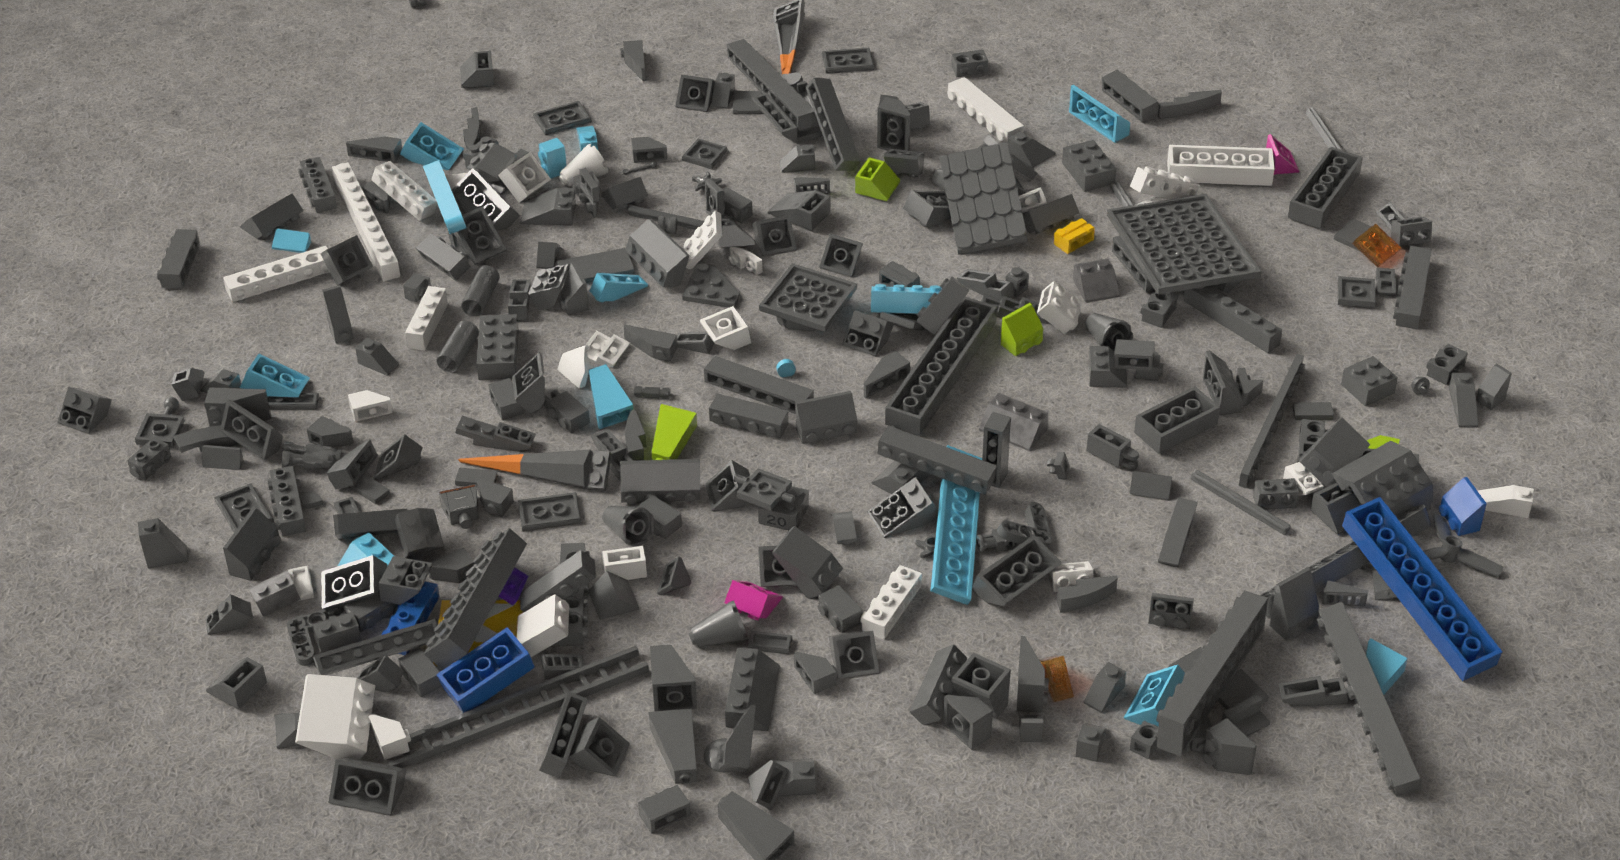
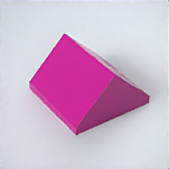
M1268 135L1266 148H1272L1274 175L1299 173L1300 171L1292 152L1273 135Z

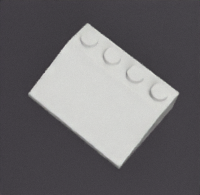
M308 674L305 679L295 743L335 759L348 757L360 760L367 752L370 729L369 716L372 714L375 685L353 677Z

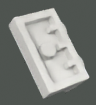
M1088 561L1064 563L1049 573L1053 580L1054 592H1058V587L1076 586L1077 579L1094 578L1093 568Z

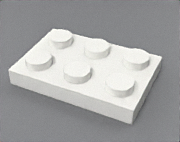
M714 211L711 216L709 215L705 219L703 225L695 230L694 235L685 241L684 249L690 255L686 268L693 269L722 237L721 213Z

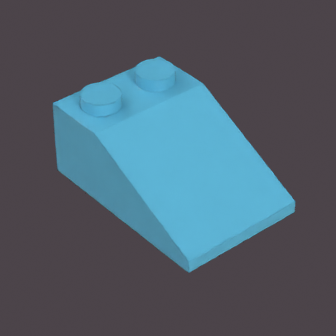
M420 122L405 142L400 155L411 162L423 165L439 160L442 169L449 170L464 148Z
M258 354L248 368L240 388L266 389L267 396L299 397L310 377Z

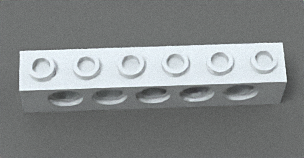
M326 246L225 276L223 279L226 291L231 301L235 302L329 273L320 254L328 248Z

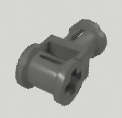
M993 529L990 535L976 536L980 552L995 548L996 552L1010 551L1019 546V543L1001 538L997 533V529Z

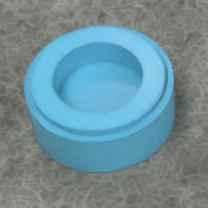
M783 359L776 366L780 377L793 376L796 371L795 364L790 359Z

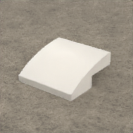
M596 330L586 344L589 348L587 352L589 362L599 365L606 364L608 367L613 368L630 342L615 334L610 338Z

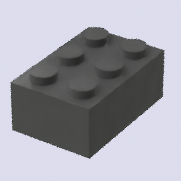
M1094 140L1063 147L1062 164L1084 192L1109 186L1112 182H1115L1117 168Z

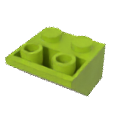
M869 157L855 176V193L887 201L899 185L900 178L885 161Z

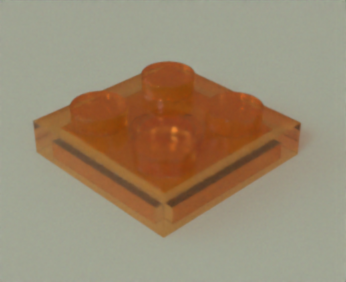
M1374 224L1352 243L1377 268L1401 249L1377 224Z

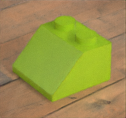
M1031 303L1002 318L1001 346L1014 356L1025 353L1029 348L1039 345L1043 341L1044 328Z

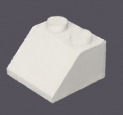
M733 306L700 320L704 329L717 345L736 350L751 343L748 326Z

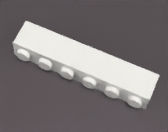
M963 77L948 83L947 94L949 99L955 101L960 108H963L970 116H973L979 124H982L990 133L992 132L997 136L998 140L1008 143L1009 137L1019 131L1023 133L1024 125L968 79Z

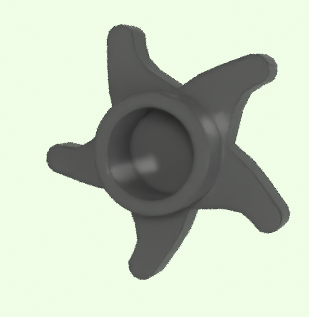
M708 171L704 177H692V181L697 182L695 191L700 189L705 191L706 180L712 179L716 184L722 182V179L711 178V174Z
M935 533L927 537L925 541L916 540V545L924 549L920 553L921 558L934 555Z

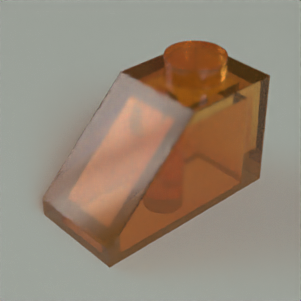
M1054 655L1039 659L1045 669V678H1049L1048 693L1053 702L1074 697L1064 656Z

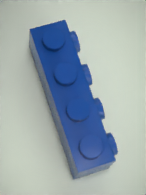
M425 581L417 595L398 605V610L395 615L391 616L387 629L381 635L426 622L440 598L438 584ZM410 650L398 654L406 655Z

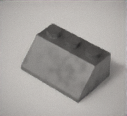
M997 393L989 403L979 427V431L984 432V426L992 412L1011 417L1010 443L1030 451L1048 429L1049 413Z

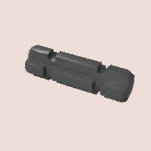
M634 387V397L642 398L644 396V398L659 399V397H662V399H670V388Z

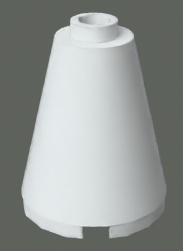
M589 144L560 172L561 176H559V179L564 186L567 184L570 187L574 184L573 177L580 175L579 169L586 168L588 172L593 171L596 177H600L608 173V167L603 166L602 162H604V159L596 147H591V144Z

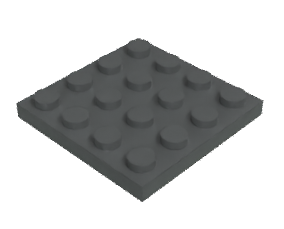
M792 263L760 303L759 311L825 332L857 290V283Z

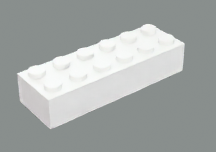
M1169 145L1167 159L1168 174L1171 175L1173 172L1181 175L1182 178L1186 175L1194 178L1193 182L1272 186L1274 175L1272 148Z

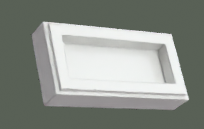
M303 566L289 569L288 573L300 599L314 598L309 567Z

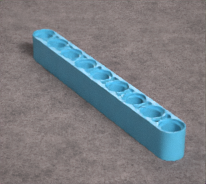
M439 160L424 165L425 174L449 234L466 229L465 222Z

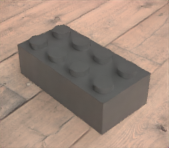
M517 314L480 315L476 363L478 380L512 379V376L516 373L519 334Z
M1194 386L1136 415L1134 433L1160 454L1217 425L1220 407Z

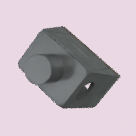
M476 484L439 492L441 507L451 525L460 523L461 528L467 529L472 526L473 520L479 519Z

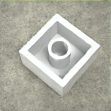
M531 152L508 166L498 175L519 203L551 180Z

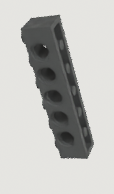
M585 543L561 544L560 564L580 550L590 556V551H586ZM589 583L565 599L569 604L568 636L558 641V647L583 646L584 638H588L587 625L584 626V623H588V610H585V608L589 607V599L585 593L589 592Z

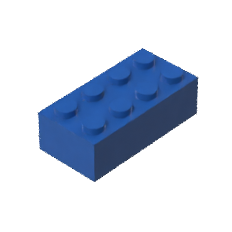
M507 627L436 675L446 693L461 712L465 713L478 707L534 669L535 666L528 651Z

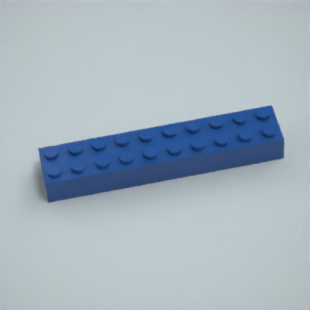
M1381 497L1347 511L1342 524L1343 528L1462 682L1496 666L1501 657L1502 650Z

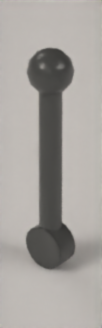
M651 162L648 165L633 168L630 170L624 169L623 174L628 175L631 172L647 169L650 167L655 168L657 166V163Z

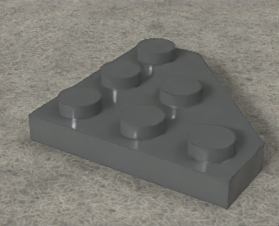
M706 263L696 264L682 295L683 301L728 308L732 306L735 308L739 299V292L716 266Z

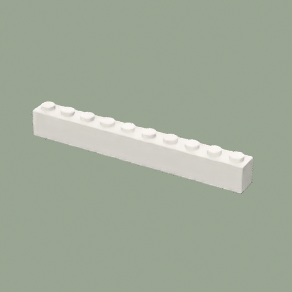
M349 163L332 166L334 182L383 282L399 278L398 261Z

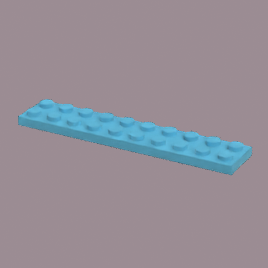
M949 445L946 446V447H948V448H950V449L956 450V451H958V452H961V453H964V454H967V455H969V456H972V457H975V458H977V459L982 460V458H980V457H978V456L972 455V454H970V453H967V452H965V451L959 450V449L954 448V447L949 446ZM941 478L930 591L968 605L972 596L980 492Z

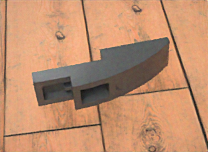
M463 415L455 432L456 434L473 439V445L509 451L530 449L536 433L499 422L498 426H494Z

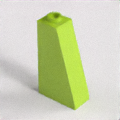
M664 404L660 405L652 448V460L678 459L697 427V413Z

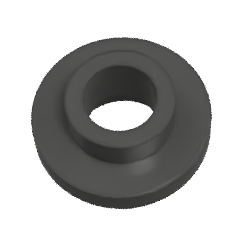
M1416 377L1411 383L1413 392L1417 395L1427 392L1430 387V381L1426 377Z

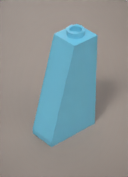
M605 364L590 369V386L598 428L602 429L626 421L631 410H634L633 404L608 366Z

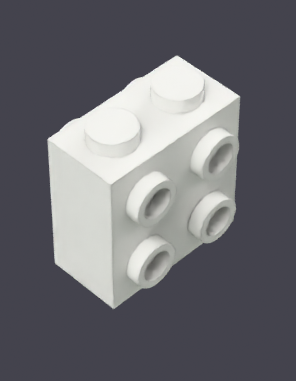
M1053 281L1042 291L1037 313L1057 330L1066 334L1069 330H1074L1078 325V316L1081 313L1080 307L1082 302L1062 285Z

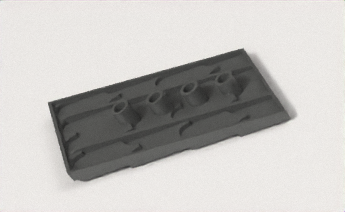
M1007 142L939 156L958 255L1028 241Z

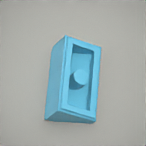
M277 229L272 249L299 253L306 252L311 244L310 234L307 232Z

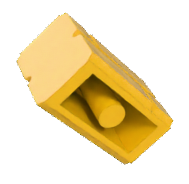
M1082 218L1075 222L1073 221L1066 227L1056 230L1054 233V245L1069 254L1093 241L1095 228L1091 224H1087Z

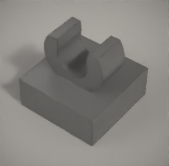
M1058 452L1056 459L1048 460L1047 467L1052 466L1049 473L1057 474L1058 479L1065 480L1067 479L1070 464L1065 452Z

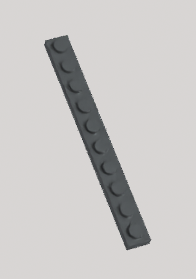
M1296 354L1241 471L1239 486L1246 488L1249 482H1253L1256 474L1254 470H1259L1261 464L1260 457H1265L1266 445L1271 444L1272 433L1277 431V421L1282 420L1283 409L1288 407V397L1292 398L1295 390L1294 386H1298L1300 380L1299 374L1303 375L1306 365L1303 363L1304 355Z

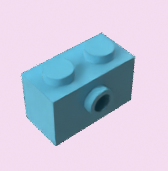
M558 138L539 144L538 157L542 168L550 179L560 176V172L567 166L565 146Z

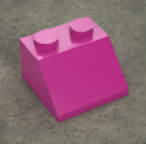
M732 580L724 603L727 604L734 601L739 613L744 611L748 613L747 617L759 621L760 618H767L783 596L748 581Z

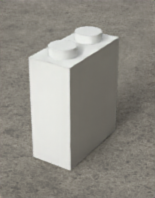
M554 594L518 616L517 639L531 657L568 636L569 604Z

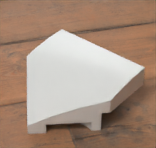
M588 345L563 353L557 369L579 389L586 386L588 369L594 368L588 359Z

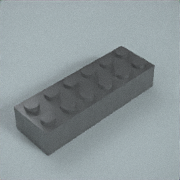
M1330 147L1291 199L1288 218L1320 229L1359 176L1363 157Z

